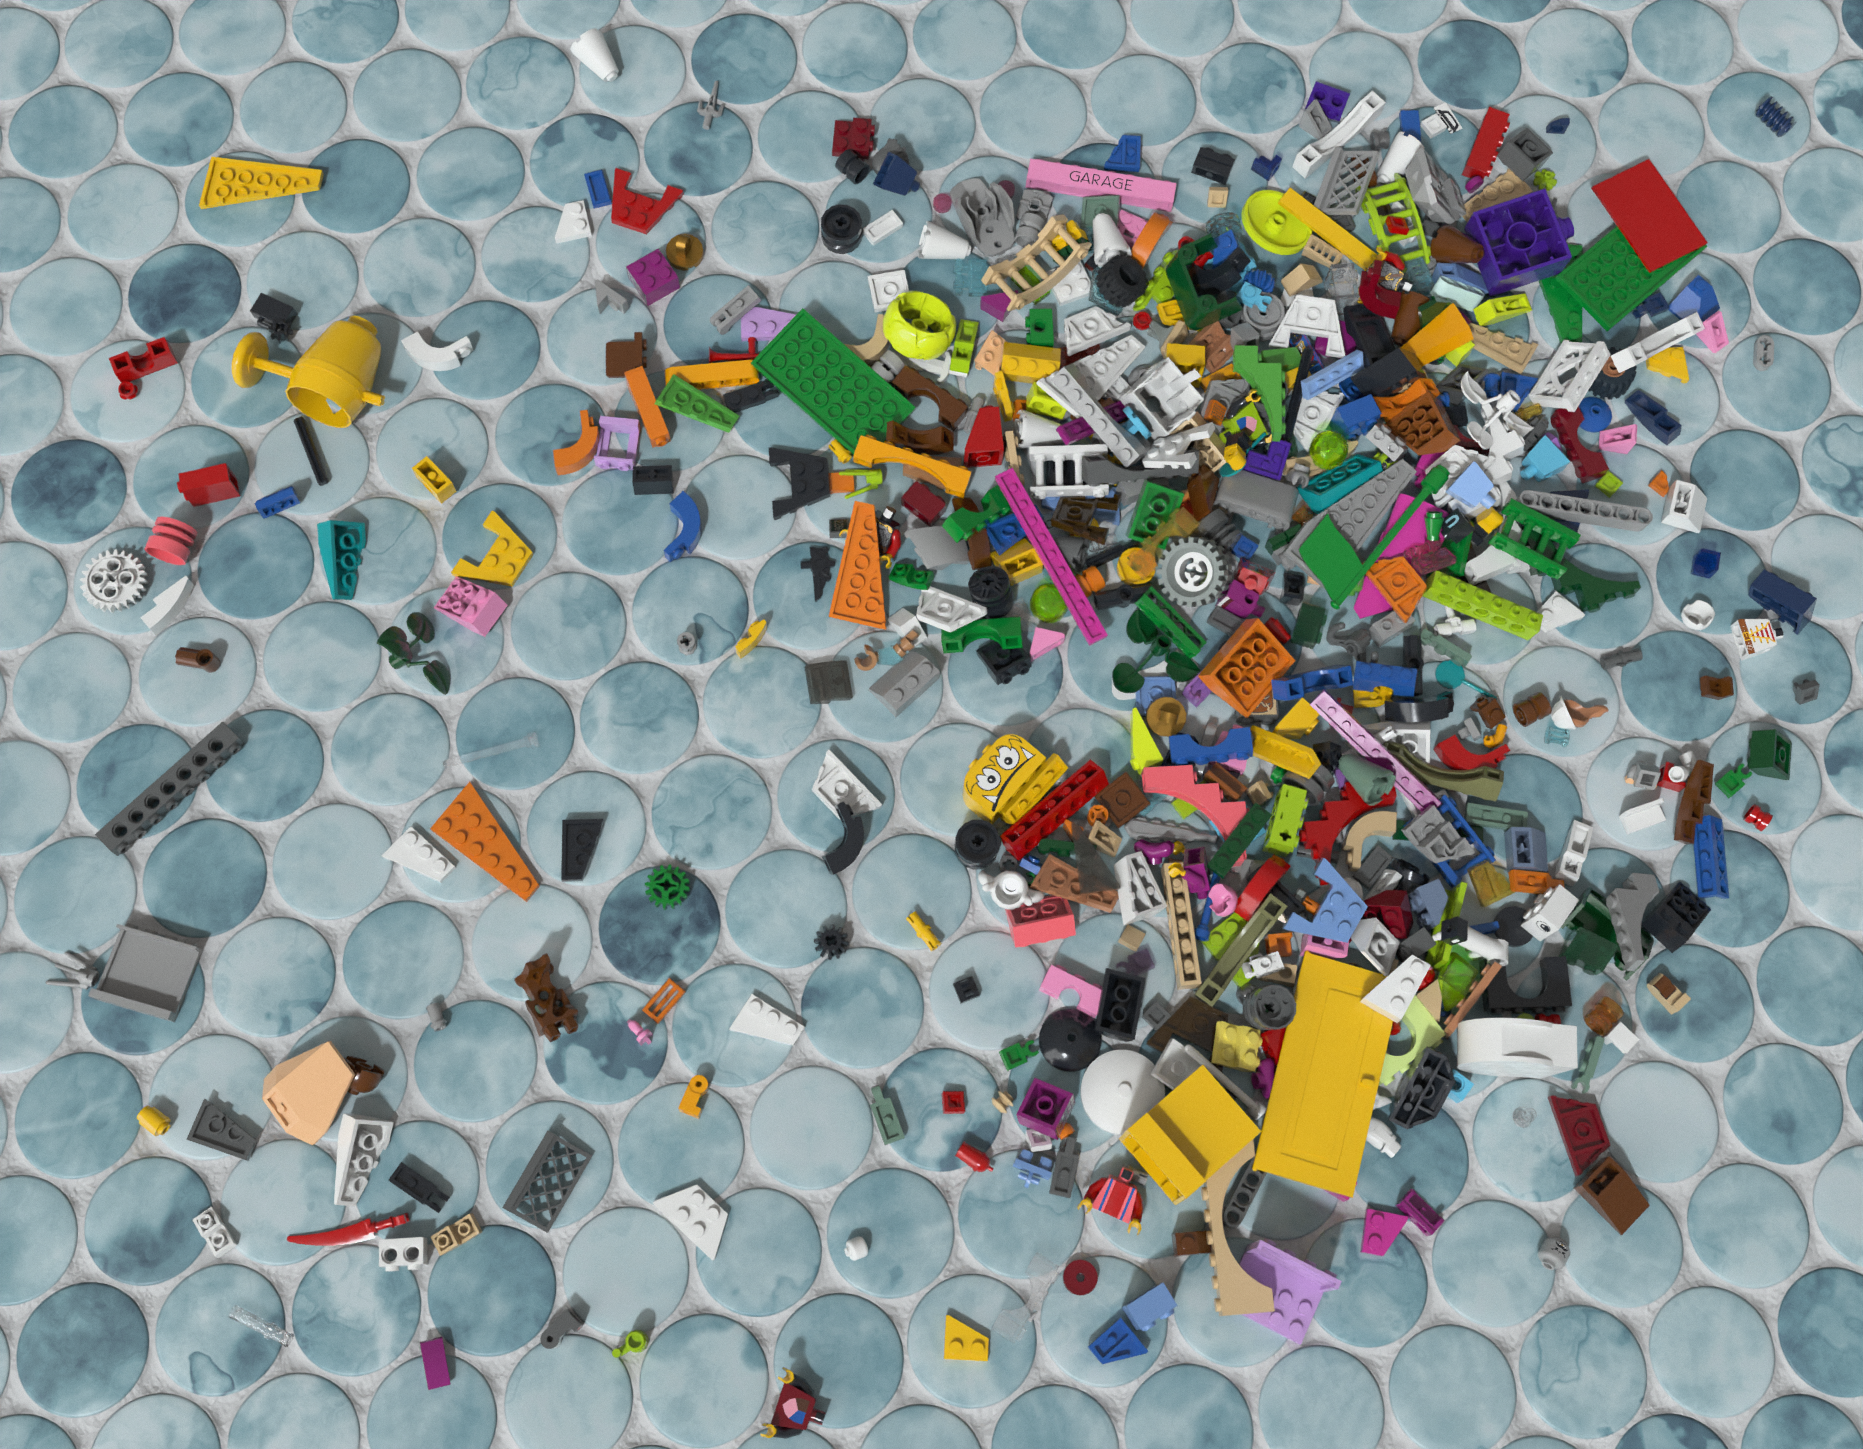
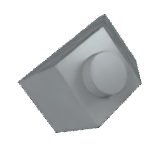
M1248 322L1231 328L1230 344L1233 352L1235 345L1258 346L1259 353L1260 334Z

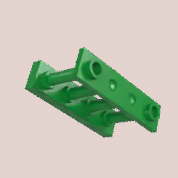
M1511 498L1501 511L1502 514L1507 516L1501 533L1496 532L1488 543L1496 549L1502 550L1546 573L1549 577L1558 580L1568 569L1560 565L1565 551L1579 541L1581 534ZM1514 521L1525 526L1518 542L1508 537ZM1532 530L1542 534L1536 551L1525 546ZM1549 539L1559 543L1553 560L1543 556Z

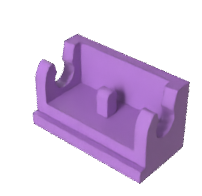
M1197 675L1184 688L1182 695L1197 708L1212 691Z

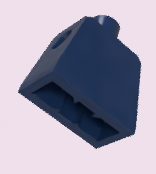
M888 152L873 185L905 196L909 190L916 192L919 189L920 182L915 180L916 170L899 156Z

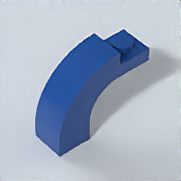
M684 491L669 503L671 512L683 523L680 535L664 549L665 558L670 562L680 558L684 550L691 554L697 547L701 537L702 526L698 508L692 498Z

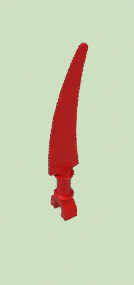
M408 1212L394 1217L390 1216L382 1221H373V1223L368 1218L359 1223L328 1232L288 1236L287 1241L315 1246L351 1244L375 1238L374 1232L378 1233L379 1230L389 1227L395 1228V1226L410 1221Z

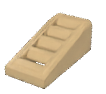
M1312 234L1301 254L1332 270L1337 268L1343 256L1341 252ZM1325 252L1328 253L1327 258L1324 257ZM1332 256L1335 257L1333 262L1330 261Z

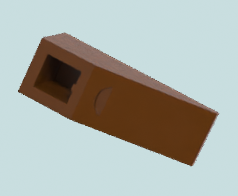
M1204 464L1199 467L1198 473L1189 476L1187 483L1196 522L1205 518L1213 511L1212 506L1215 502V495L1220 480Z

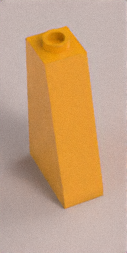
M1452 303L1401 348L1414 353L1421 367L1474 338L1469 325L1456 305Z

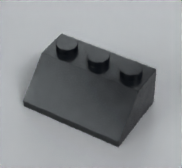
M1399 347L1351 377V380L1364 396L1371 394L1372 397H1387L1392 393L1401 391L1406 384L1417 381L1424 372L1416 355Z
M1109 968L1105 969L1095 1031L1105 1037L1123 1042L1135 1040L1146 978Z

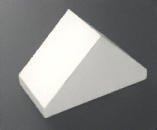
M904 608L887 619L901 638L914 629L920 635L913 641L915 647L927 639L916 616Z

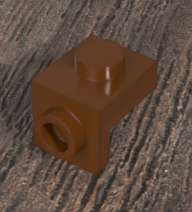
M1710 676L1700 677L1701 696L1715 700L1733 696L1732 677L1727 676L1721 679Z
M1482 696L1476 699L1475 703L1470 706L1472 711L1479 713L1484 724L1489 729H1492L1506 718L1496 698Z

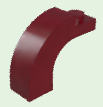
M1374 260L1372 267H1368L1367 272H1361L1360 299L1365 307L1373 313L1395 319L1400 308L1401 293L1387 290L1378 284L1382 261Z

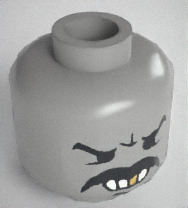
M1555 1236L1546 1238L1538 1252L1539 1260L1542 1262L1543 1267L1548 1270L1562 1269L1570 1256L1567 1242Z

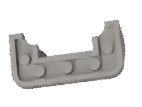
M1241 470L1230 477L1222 476L1212 510L1221 509L1222 511H1227L1228 515L1231 512H1235L1269 523L1268 528L1275 527V534L1278 535L1282 532L1284 533L1290 526L1299 491L1293 484H1284Z

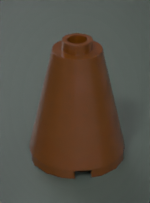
M1450 225L1438 229L1437 237L1431 241V256L1439 263H1478L1484 256V248L1481 244Z
M1405 291L1401 292L1400 308L1394 319L1391 334L1393 343L1403 346L1420 330L1418 307L1429 302L1430 299L1413 291H1410L1409 294H1404Z

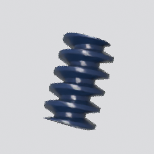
M1771 96L1758 107L1756 117L1763 116L1761 122L1768 121L1766 126L1768 128L1773 126L1771 131H1778L1777 137H1782L1797 122L1791 123L1794 118L1793 116L1786 118L1788 111L1781 113L1783 106L1776 109L1775 107L1778 102L1776 101L1771 104L1770 102L1773 98Z

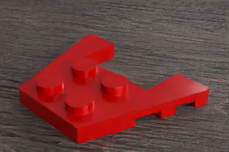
M615 168L611 221L613 224L647 235L662 219L663 214L670 210L678 199L683 197L684 192L681 189L667 185L661 201L626 190L632 174Z

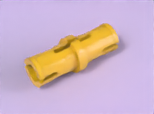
M917 911L909 915L910 918L907 917L906 920L917 932V937L922 938L931 951L936 950L938 945L940 946L942 943L931 931V926L929 924L926 925Z

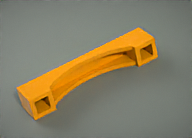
M870 435L860 436L853 455L854 463L872 468L874 464L888 462L911 465L931 474L945 487V493L964 499L972 473L968 468L952 466L948 461L942 459L939 461L934 460L930 455L921 453V455L913 453V450L906 447L902 449L895 447V444L884 441V443L877 441L875 437Z

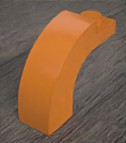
M1154 213L1131 249L1132 259L1137 260V263L1143 267L1142 269L1146 267L1159 241L1173 223L1166 215Z
M1419 378L1410 388L1393 397H1373L1382 413L1380 417H1383L1385 422H1388L1426 392L1430 391L1436 397L1440 392L1432 379Z
M588 410L580 411L582 434L578 442L568 448L553 450L557 475L571 474L581 470L592 461L597 453L600 433L598 426L594 425L593 416H589Z

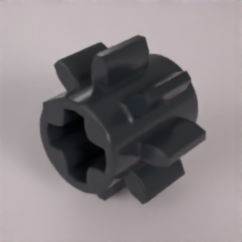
M283 318L280 321L272 320L273 326L268 327L269 332L272 333L270 335L271 339L276 338L279 344L284 340L289 342V335L294 334L293 330L289 329L291 323L283 322Z

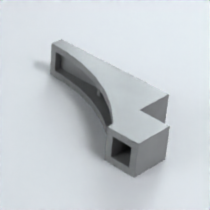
M1632 873L1622 883L1623 889L1616 888L1606 898V905L1610 912L1611 922L1615 929L1617 942L1622 953V960L1627 971H1635L1645 961L1641 945V922L1647 904L1660 892L1655 875Z

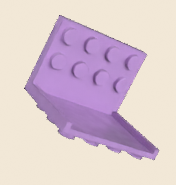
M1264 1239V1241L1259 1240L1247 1244L1239 1265L1253 1279L1272 1288L1275 1311L1242 1315L1301 1345L1323 1293L1338 1290L1342 1281L1336 1279L1337 1275L1329 1270L1321 1271L1317 1269V1264L1307 1259L1303 1262L1296 1258V1253L1288 1249L1282 1251L1276 1248L1277 1244L1271 1240Z

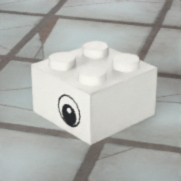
M1560 884L1553 889L1550 887L1543 895L1539 894L1533 901L1535 906L1523 915L1525 920L1521 926L1537 940L1542 941L1560 929L1579 902V899Z

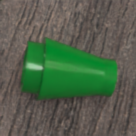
M1428 511L1426 516H1424L1427 540L1437 541L1439 540L1444 517H1442V512Z

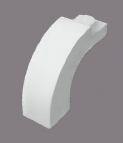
M418 331L401 340L409 357L419 366L432 371L455 369L461 366L458 359L467 357L474 351L467 336L444 348L429 346L424 342Z

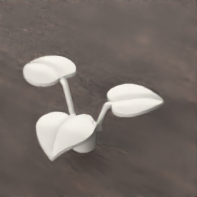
M1468 371L1463 375L1461 389L1472 403L1477 404L1480 402V404L1484 405L1498 400L1496 406L1499 411L1483 427L1474 421L1467 425L1469 435L1478 442L1481 448L1489 449L1493 445L1492 436L1485 430L1501 413L1505 420V425L1510 432L1515 430L1517 435L1524 437L1534 428L1511 412L1520 402V397L1515 391L1509 390L1505 395L1500 393L1496 397L1487 399L1484 390L1470 377Z

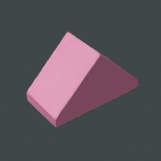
M1717 311L1703 322L1705 329L1696 333L1713 353L1718 352L1729 344L1722 312Z
M1637 425L1600 431L1599 449L1628 454L1637 441Z
M1036 627L1029 654L1031 662L1063 644L1065 635L1060 632Z

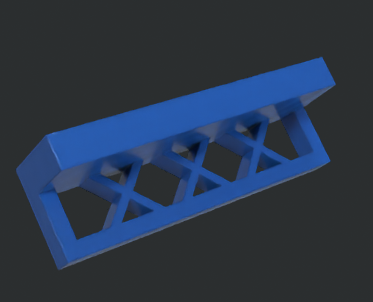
M1712 815L1703 816L1702 824H1696L1694 838L1698 897L1709 898L1716 896L1728 899L1729 888L1722 819Z

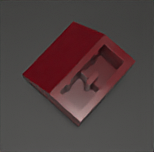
M1385 890L1363 901L1368 906L1363 914V919L1377 918L1395 938H1408L1414 922L1407 891Z

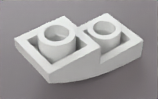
M213 1207L208 1208L193 1219L200 1235L206 1239L215 1257L220 1258L237 1246L229 1230Z

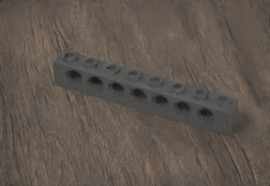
M221 722L95 835L115 855L119 856L127 852L133 842L141 839L151 826L158 824L168 811L174 810L178 806L179 801L191 795L194 788L200 783L205 782L215 769L221 768L231 755L237 754L244 743L224 722ZM223 744V748L220 751H216V747ZM207 758V762L204 765H200L201 760ZM191 772V776L188 779H184V776ZM175 786L174 792L168 794L169 789ZM159 800V805L152 808L153 803ZM143 814V819L136 822L137 817ZM127 829V833L124 836H120L122 830Z

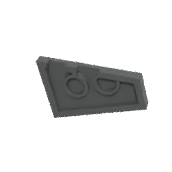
M205 1098L186 1139L249 1161L257 1143L254 1137Z

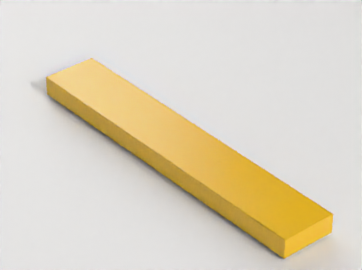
M1289 188L1279 200L1278 204L1364 271L1375 260L1372 254L1377 255L1375 252L1292 188Z

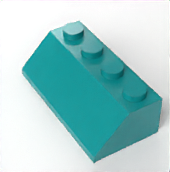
M1355 454L1310 479L1305 488H1302V485H1300L1296 489H1298L1299 494L1314 513L1319 514L1383 471L1380 461Z

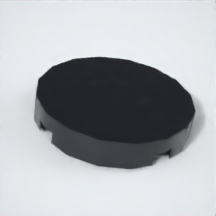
M1510 906L1501 910L1494 918V922L1498 921L1499 929L1494 932L1497 939L1507 941L1509 947L1514 948L1528 943L1533 935L1521 926L1525 920L1523 915L1527 911L1517 906Z

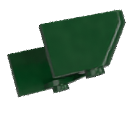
M1211 233L1181 247L1166 266V275L1185 324L1193 331L1202 329L1243 310L1236 297L1218 304L1212 295H1203L1199 298L1197 296L1186 266L1193 263L1198 256L1218 247Z
M1588 887L1578 898L1579 902L1561 928L1563 929L1567 926L1572 931L1583 929L1614 954V964L1619 970H1625L1623 978L1627 981L1641 965L1635 971L1626 970L1615 929L1611 922L1610 912L1606 905V898L1595 889ZM1641 927V945L1644 960L1646 961L1650 956L1654 938Z

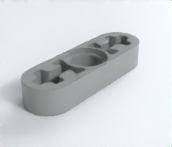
M1207 723L1200 745L1212 746L1217 725ZM1194 764L1193 771H1196L1197 778L1201 779L1205 765Z

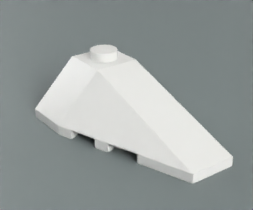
M1389 721L1363 725L1372 735L1392 725L1397 736L1389 741L1405 745L1417 758L1430 764V721ZM1348 742V747L1353 748V746Z
M343 1113L338 1134L335 1205L356 1206L368 1183L367 1178L372 1169L377 1167L379 1163L377 1160L382 1150H386L389 1144L394 1122L365 1115Z

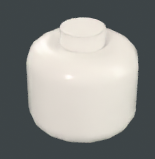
M857 1236L846 1242L844 1251L851 1260L856 1261L868 1255V1247L863 1237Z

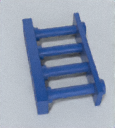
M1444 795L1440 798L1442 805L1437 810L1441 815L1447 811L1454 819V822L1451 824L1455 830L1460 827L1467 836L1466 840L1470 845L1473 844L1480 853L1457 871L1452 870L1448 865L1450 863L1449 860L1434 863L1430 860L1450 888L1453 889L1461 882L1465 874L1483 861H1486L1489 865L1496 861V859L1494 858L1493 850L1482 843L1455 808L1457 807L1455 801L1451 797ZM1413 818L1406 822L1403 826L1405 827L1407 824H1409L1413 820Z

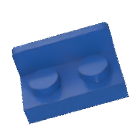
M293 486L263 497L254 504L263 519L300 504L295 489Z

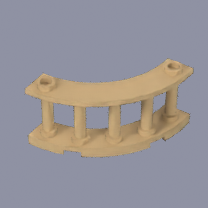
M1064 214L1051 216L1048 223L1037 235L1039 239L1032 246L1030 244L1016 253L1017 258L1010 262L1005 260L996 265L989 266L981 279L985 286L993 283L997 284L1012 300L1007 307L1008 311L1020 310L1025 305L1047 293L1066 277L1080 260L1088 255V250L1092 244L1090 242L1078 244L1064 229V225L1068 220ZM1057 234L1074 250L1066 261L1051 246V242ZM1042 251H1046L1060 266L1050 276L1035 261V257ZM1030 265L1044 281L1032 288L1018 271L1024 266ZM1013 277L1025 291L1016 294L1003 279Z

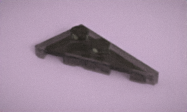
M1071 822L1080 894L1120 890L1119 883L1078 823Z

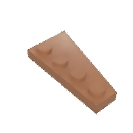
M1051 854L1048 855L1030 886L1032 889L1109 913L1112 912L1119 899L1118 892Z
M1494 962L1492 966L1486 965L1480 973L1483 976L1481 981L1477 982L1475 980L1468 990L1471 992L1470 996L1467 999L1463 997L1456 1006L1459 1011L1456 1015L1451 1013L1444 1022L1447 1025L1444 1029L1446 1033L1444 1037L1446 1039H1449L1458 1027V1023L1464 1019L1502 967L1500 964Z

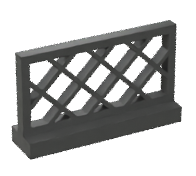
M547 1131L502 1208L548 1233L592 1155ZM556 1141L565 1146L567 1154L554 1158L552 1148ZM568 1148L574 1150L575 1152L569 1153ZM549 1153H551L552 1158L546 1160ZM579 1153L586 1157L582 1166L572 1167L570 1155ZM568 1157L570 1169L558 1172L555 1160ZM553 1161L555 1174L543 1177L541 1172L543 1163ZM579 1169L577 1175L575 1176L574 1170ZM571 1171L573 1182L569 1186L561 1187L559 1175ZM539 1172L541 1178L534 1179ZM556 1176L559 1188L547 1192L544 1179ZM541 1180L544 1193L531 1196L530 1185L532 1182ZM568 1188L566 1194L563 1195L562 1190ZM528 1190L529 1197L523 1199ZM560 1191L562 1197L560 1204L550 1207L547 1194ZM545 1195L548 1208L535 1211L532 1198ZM530 1199L533 1212L522 1214L516 1210L520 1202ZM557 1208L555 1213L552 1215L551 1209ZM549 1210L551 1219L545 1227L538 1223L536 1213ZM534 1214L535 1220H533V1219H531V1218H529V1217H527V1216Z

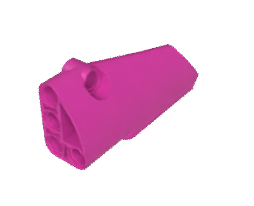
M1405 494L1398 495L1386 529L1382 532L1378 544L1414 501V497ZM1423 501L1375 563H1378V560H1391L1403 556L1421 577L1437 551L1440 550L1445 539L1440 531V542L1436 545L1430 544L1429 540H1427L1424 516H1426L1428 511L1442 512V517L1444 518L1449 513ZM1366 576L1363 589L1359 592L1354 605V610L1358 617L1362 619L1392 611L1393 608Z

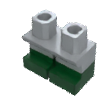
M1300 524L1268 539L1265 545L1266 550L1277 566L1282 564L1287 571L1296 567V564L1282 552L1301 529Z

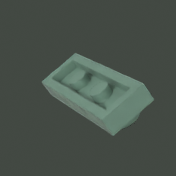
M1467 803L1465 806L1464 819L1469 825L1506 831L1510 827H1527L1528 812Z

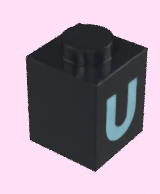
M1457 508L1444 518L1441 533L1447 540L1452 539L1458 544L1475 528L1468 517Z

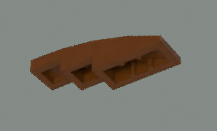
M1703 760L1696 761L1681 799L1674 841L1694 844L1695 826L1703 822L1704 804H1711L1714 764Z

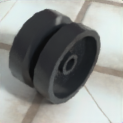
M841 204L831 206L821 217V238L824 246L829 251L836 254H846L854 251L861 243L862 219L853 207Z
M971 820L964 823L959 828L955 837L954 848L958 861L965 867L973 870L984 869L990 866L996 860L1000 848V836L997 829L991 823L984 820Z

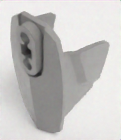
M980 178L968 179L956 184L950 191V197L965 232L977 249L985 256L990 257L1002 255L1005 251L1011 249L1015 243L1013 226L1015 224L1014 209L1011 198L1002 186L992 182L990 187L987 188Z

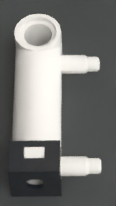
M1458 916L1442 921L1441 932L1433 935L1434 941L1441 940L1451 946L1458 944L1472 951L1468 953V957L1471 959L1482 956L1487 959L1489 965H1493L1494 962L1501 966L1508 964L1509 944L1507 941L1492 939L1468 926V921Z

